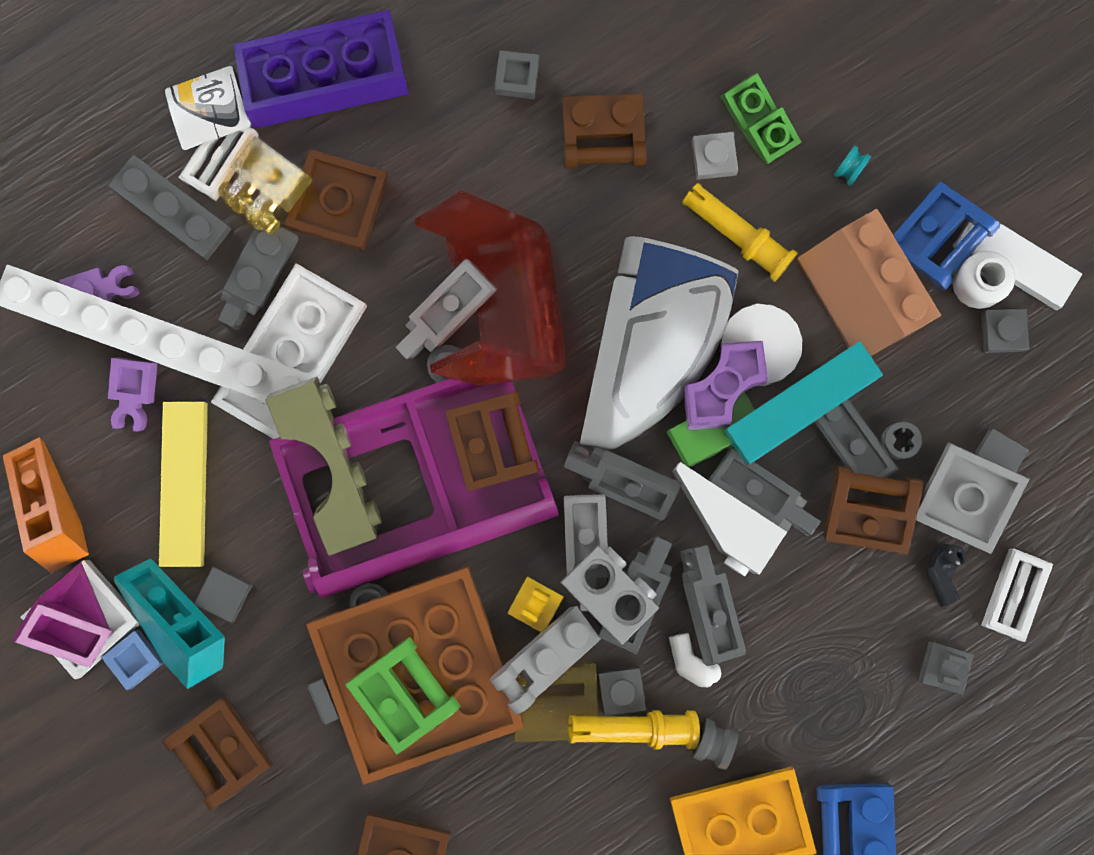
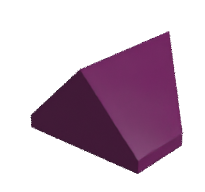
M82 562L34 602L14 635L13 640L15 643L91 668L112 630L108 626Z

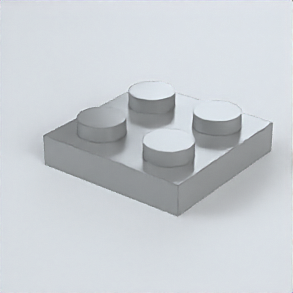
M948 442L921 496L916 520L992 554L1030 479Z

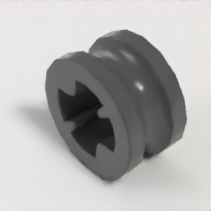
M897 422L885 428L881 434L880 443L892 459L901 460L917 454L922 445V436L918 428L912 423ZM896 430L897 434L904 432L908 434L909 438L906 440V444L909 448L907 451H905L904 447L897 450L894 448L893 444L896 438L893 433Z

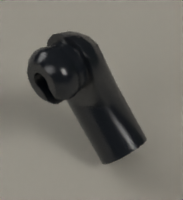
M956 544L940 546L935 551L927 568V578L940 607L951 605L960 600L951 577L960 564H964L966 554L963 548Z

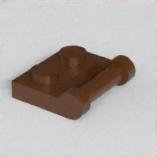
M643 94L563 97L565 169H576L578 164L633 162V166H646ZM632 138V146L577 148V140Z
M518 392L445 411L467 492L540 472L537 459L532 460L517 405L521 404ZM502 411L516 461L515 466L504 468L489 412Z
M837 466L834 473L833 491L823 534L824 539L831 542L908 554L922 496V480L908 477L906 481L855 473L852 472L850 467ZM849 488L903 497L902 507L896 508L848 500Z
M226 696L216 701L162 742L169 752L174 751L205 795L206 799L203 802L210 811L273 765ZM193 735L199 740L228 782L224 786L220 787L188 741Z

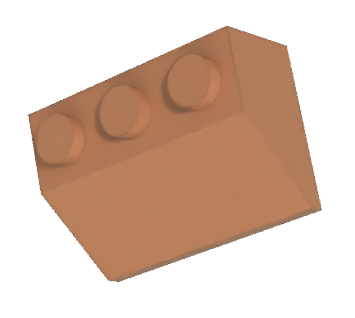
M878 209L841 228L796 259L848 348L861 341L867 352L872 356L941 316Z

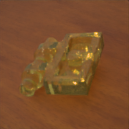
M254 136L230 167L239 174V177L233 185L229 182L223 183L219 187L218 192L231 210L236 213H243L246 216V221L257 230H264L268 234H274L280 227V222L273 217L275 208L279 205L289 212L313 179ZM257 188L261 191V193L257 197V199L253 201L251 194Z

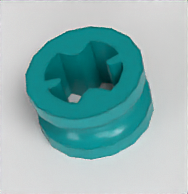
M856 145L853 146L833 175L836 178L844 177L848 186L853 184L872 157L868 153L861 155L858 152L859 147Z

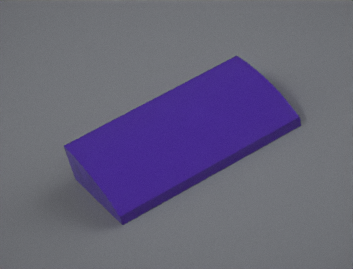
M390 10L234 44L244 111L253 129L409 95Z

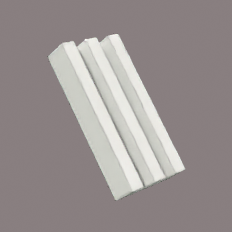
M251 127L227 135L211 157V161L198 180L195 176L219 138L199 145L179 178L184 183L193 186L199 192L217 201L258 137V133ZM243 133V135L241 136V138L239 139V141H238L237 144L235 145L234 149L232 150V152H231L230 155L228 156L227 160L225 161V163L223 164V166H222L221 169L219 170L218 174L216 175V177H215L214 180L212 181L211 185L208 186V184L210 183L211 179L213 178V176L215 175V173H216L217 170L219 169L220 165L222 164V162L224 161V159H225L226 156L228 155L229 151L231 150V148H232L233 145L235 144L236 140L238 139V137L240 136V134Z
M1009 549L981 626L1025 642L1053 564L1019 550ZM1020 560L1022 563L999 623L997 621ZM1035 566L1037 570L1015 629L1011 628L1010 626L1024 593V587L1031 568Z

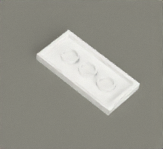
M296 263L243 350L320 378L319 382L321 384L367 308V305ZM222 386L219 388L211 403L272 439L280 437L266 402Z

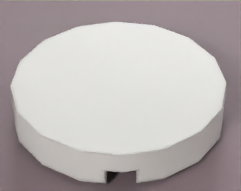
M755 304L739 310L728 320L724 335L720 341V347L723 343L763 341L768 381L766 384L759 386L780 382L795 369L802 355L803 339L797 323L787 312L773 305Z

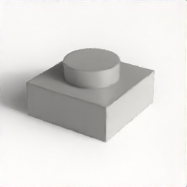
M734 132L693 136L692 148L696 180L737 175L738 164Z

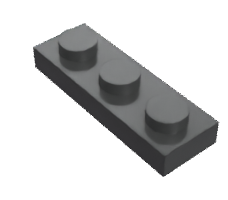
M132 155L108 185L205 260L211 257L232 230L227 224L135 155Z

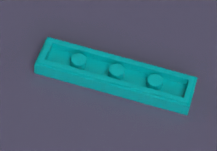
M859 341L723 432L747 466L883 376V373L861 341Z

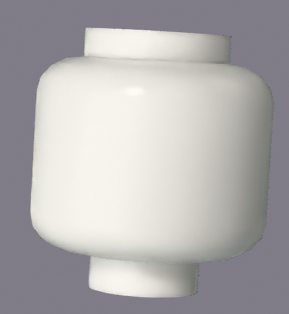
M993 251L977 252L966 259L955 272L954 281L952 282L954 293L968 307L977 309L991 307L1006 298L1013 289L1015 282L1014 268L1009 260L1000 253Z

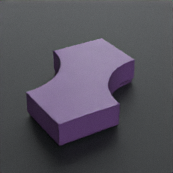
M763 341L721 344L720 359L716 369L706 379L684 387L688 430L729 427L732 421L733 405L737 398L748 389L767 383L768 377Z

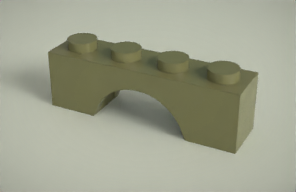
M316 376L270 393L265 401L280 438L297 440L311 445L323 455L330 467L332 490L327 498L316 508L313 516L328 556L376 539L377 525L382 523L376 503L374 500L367 502L361 488L367 485L359 462L352 463L346 448L352 445L345 425L343 423L336 425L331 409L336 408V403L329 385L324 384L321 386Z

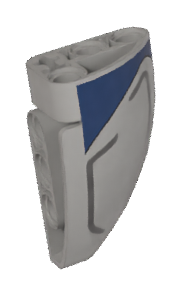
M630 236L625 238L617 277L614 280L580 445L602 448L604 451L616 449L657 424L683 400L684 387L700 380L724 335L739 273L736 268L710 256L677 245L643 237Z

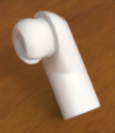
M689 633L669 637L676 671L680 676L698 687H710L713 683L718 682L721 678L720 666L718 664L706 666L702 659L694 655Z

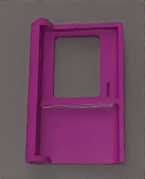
M505 360L334 418L336 425L343 423L348 432L352 446L346 448L350 458L401 440H409L417 457L434 512L428 518L377 535L376 539L328 556L313 519L314 511L303 480L307 473L329 466L326 459L317 449L301 441L281 439L280 437L269 441L309 558V568L303 570V575L311 594L317 592L320 598L323 599L559 516L520 404L517 407L532 460L537 459L540 472L467 492L445 411L515 392ZM502 411L489 412L504 468L515 466L516 461Z

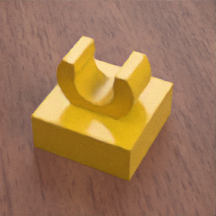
M527 576L507 614L542 632L548 627L564 596Z

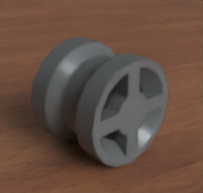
M705 718L700 726L699 744L696 749H693L692 758L699 761L704 759L714 761L717 768L726 770L736 749L739 730L732 727L720 728L714 720Z

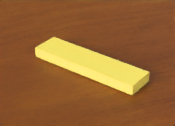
M163 402L159 567L204 566L208 403Z

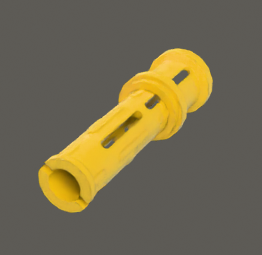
M697 183L692 188L693 192L689 191L682 204L689 207L742 249L741 254L743 258L747 261L751 259L771 274L770 279L775 282L798 253L793 249L788 251L770 237V231L766 228L760 227L757 230L705 190L701 184Z
M653 710L647 714V717L570 715L568 723L572 724V727H568L570 743L631 742L647 743L653 749H661L663 745H685L687 749H696L700 738L699 719L694 710H687L685 715H664L660 710Z

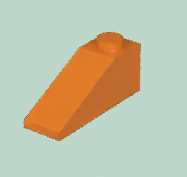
M39 437L3 455L23 552L50 573L89 555L81 521L45 442Z

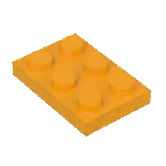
M791 766L670 797L684 855L817 854L795 770Z

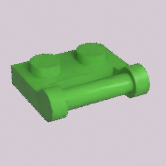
M410 636L346 683V687L396 755L446 720L461 707L453 695L448 696L421 660L415 651L417 645ZM402 661L435 706L428 714L423 712L391 668L398 662Z

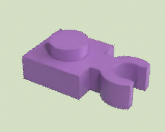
M125 265L112 269L108 277H105L103 270L95 268L59 280L60 284L112 303V297L119 296L124 299H130L140 293L139 289L135 286L121 288L122 278L134 274L133 269Z
M120 357L111 358L108 399L119 400V407L111 416L112 428H123L127 414L133 417V431L138 432L146 428L147 415L142 409V403H154L157 374L156 362Z

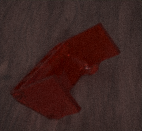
M463 191L456 193L415 218L417 227L446 237L448 257L455 267H458L465 259H469L497 288L477 309L481 341H477L431 364V373L482 386L548 377L563 370L566 365V352L550 240L543 227L534 220Z

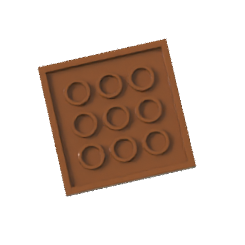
M469 566L309 621L306 624L363 785L524 729L525 724L521 713L515 715L507 705L509 699L502 690L497 691L489 681L492 675L504 665ZM410 636L417 645L415 651L446 694L448 696L453 695L461 707L446 720L396 755L346 687V683ZM402 661L391 667L423 712L428 714L435 706Z

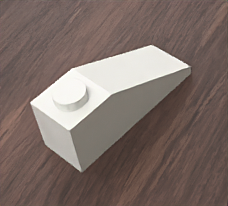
M681 462L677 464L672 472L677 481L681 483V488L718 551L727 556L724 564L744 577L748 571L760 575L787 532Z

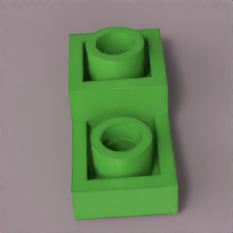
M758 73L720 95L735 123L765 164H769L802 143L783 107L777 108Z
M745 392L737 398L733 405L730 426L755 410ZM686 420L667 432L681 460L687 467L710 458L732 445L723 432L728 427L688 430Z

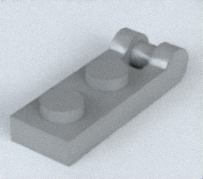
M577 606L570 607L493 674L489 681L497 691L502 690L509 699L507 705L515 715H518L528 709L543 691L599 642L601 638L598 637V634ZM519 673L522 674L528 683L523 688L516 680Z

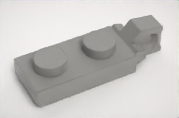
M465 259L409 316L410 321L405 326L411 332L396 346L397 350L406 359H413L425 347L432 352L437 347L442 346L497 288L469 259Z
M605 494L564 496L567 574L596 546H599L603 551L608 548ZM593 564L586 570L585 580L589 587L600 589L607 583L608 572L604 566ZM580 603V611H588V610Z

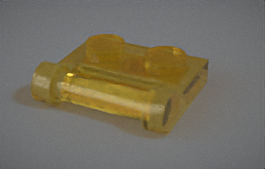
M583 662V667H570L551 684L584 683V695L537 697L534 703L521 713L525 726L524 729L515 732V742L569 740L568 727H572V724L568 723L570 715L598 716L596 662ZM519 673L516 680L523 688L528 683L522 674Z

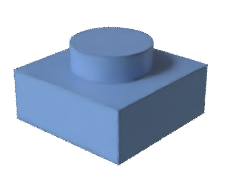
M140 630L133 631L101 657L126 690L134 688L163 664L157 651Z

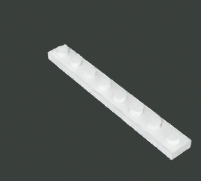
M6 265L0 280L1 307L266 402L265 399L272 392L316 377L10 265Z

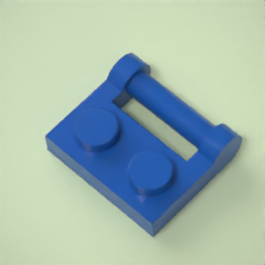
M940 181L893 236L911 266L927 277L937 288L945 291L954 281L952 276L964 261L968 259L987 236L992 237L1000 228V224L991 215ZM965 219L974 225L940 266L930 260Z
M890 784L816 786L817 801L821 802L823 855H840L838 802L848 801L850 855H896L893 786Z

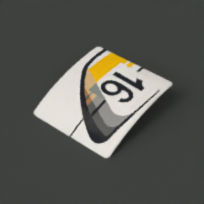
M232 66L165 89L172 120L183 150L251 126L244 111L243 100Z

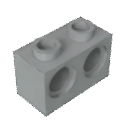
M596 546L560 583L623 645L659 609L652 601L657 594L640 577L633 582L622 571L627 564L611 547L603 551L599 546ZM593 564L604 566L608 572V581L600 589L589 587L585 580L586 570ZM624 595L633 596L638 603L637 613L630 619H621L615 610L617 600Z

